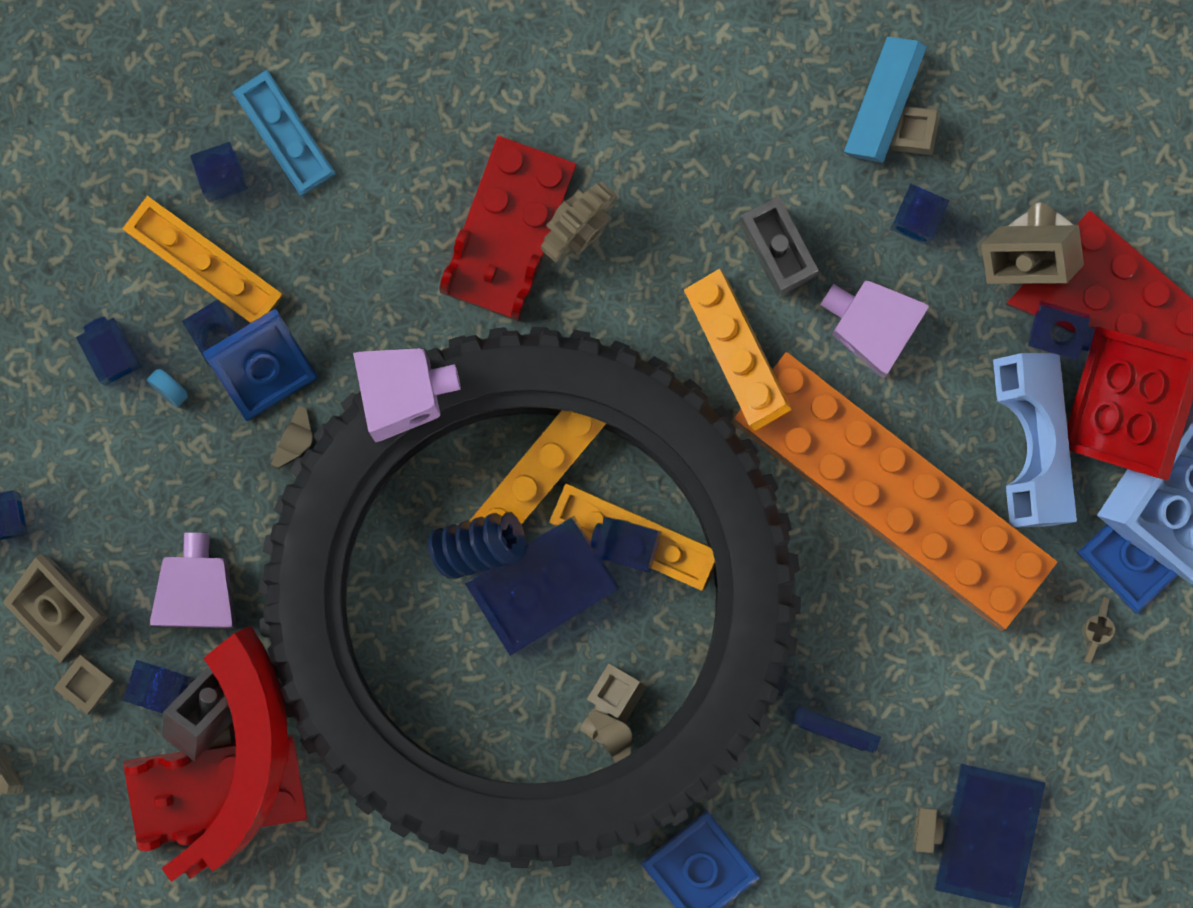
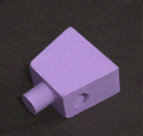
M866 280L856 296L833 284L821 303L822 307L842 318L832 335L883 379L890 371L929 308L923 302Z
M424 349L353 353L368 432L375 442L385 440L437 419L440 416L437 395L461 390L456 365L431 369L429 357Z
M184 533L183 557L163 558L150 618L151 626L236 629L228 560L209 558V533Z

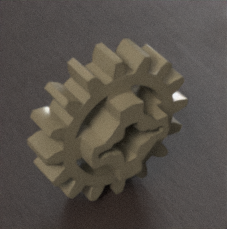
M603 181L597 182L592 189L586 190L585 193L579 189L571 198L564 201L558 207L552 220L546 225L551 232L545 236V241L540 246L541 250L555 263L561 262L567 254L570 255L573 251L580 255L586 247L600 237L605 226L612 219L607 212L613 208V203L618 198L617 194Z

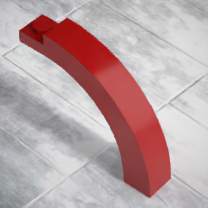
M251 626L235 632L203 658L217 678L231 711L236 741L235 767L229 793L214 822L192 845L161 868L171 882L184 874L189 879H192L207 867L213 872L232 860L259 831L269 815L280 788L287 755L288 730L286 709L274 666L270 663V658L264 645Z

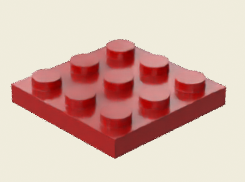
M1097 326L1067 424L1069 450L1169 481L1193 401V352Z

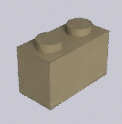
M1079 225L1000 226L981 244L987 284L1068 283L1084 266Z

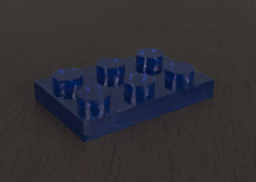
M575 516L570 517L527 544L524 555L519 562L511 565L505 564L496 569L491 568L465 583L510 656L619 588Z
M960 764L934 890L1019 908L1045 782Z

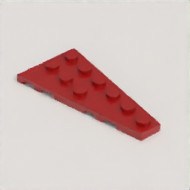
M1091 210L1076 224L1079 225L1084 266L1068 283L1023 284L1005 304L1040 318V320L1080 335L1090 341H1093L1096 327L1099 326L1193 352V299Z

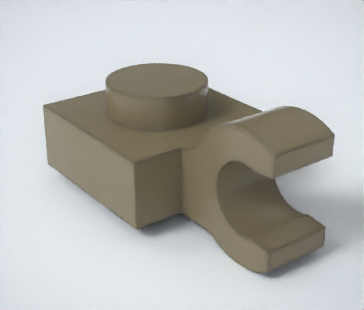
M608 663L586 700L595 705L593 710L626 723L647 686ZM587 717L580 731L605 746L590 718Z

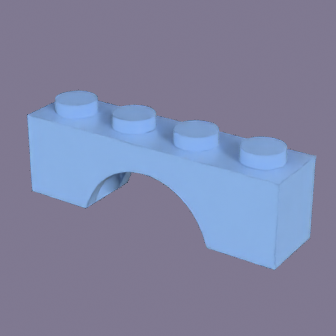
M1020 353L993 359L997 402L1008 407L1018 417L1027 441V456L1023 470L1013 482L1006 485L1010 525L1014 528H1026L1077 522L1060 354Z

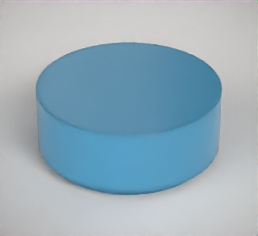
M156 369L146 380L159 395L175 408H179L188 398L185 389L161 369Z

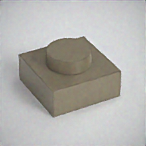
M904 107L890 144L891 150L933 155L940 120L938 110Z
M79 655L53 689L86 715H90L116 681L86 657Z
M916 808L913 851L934 853V844L941 845L943 819L936 818L937 810Z

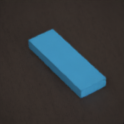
M895 37L886 38L844 153L857 159L884 162L927 46L917 40Z
M265 70L232 92L301 197L336 175L268 70Z

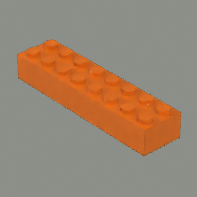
M785 352L772 370L792 410L756 431L749 426L742 410L734 417L732 423L999 631L1006 630L1058 561L792 355Z

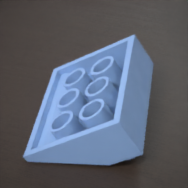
M1193 401L1169 481L1127 469L1097 514L1100 519L1124 539L1130 541L1131 544L1149 556L1154 557L1156 561L1173 570L1192 585Z

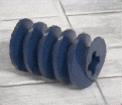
M507 512L503 516L492 513L487 515L486 518L482 516L477 517L472 522L466 520L459 523V525L452 524L445 527V529L437 528L432 530L429 536L428 547L431 559L437 570L446 578L458 579L464 575L469 576L477 572H485L491 568L496 569L505 564L511 565L519 562L524 555L526 541L518 518L512 512Z

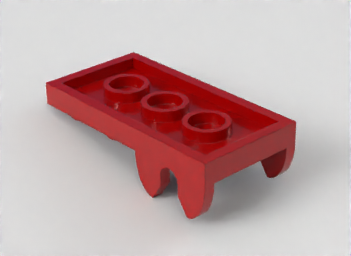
M498 135L464 227L460 229L456 237L451 262L443 272L439 287L440 293L519 322L544 255L540 246L545 241V236L551 232L546 225L552 220L555 211L563 203L577 164Z
M287 734V755L284 774L274 804L261 827L307 820L294 734ZM236 743L208 747L195 761L180 751L129 759L123 762L136 846L139 851H151L161 847L163 843L177 841L181 845H189L204 834L219 814L229 793L235 767Z

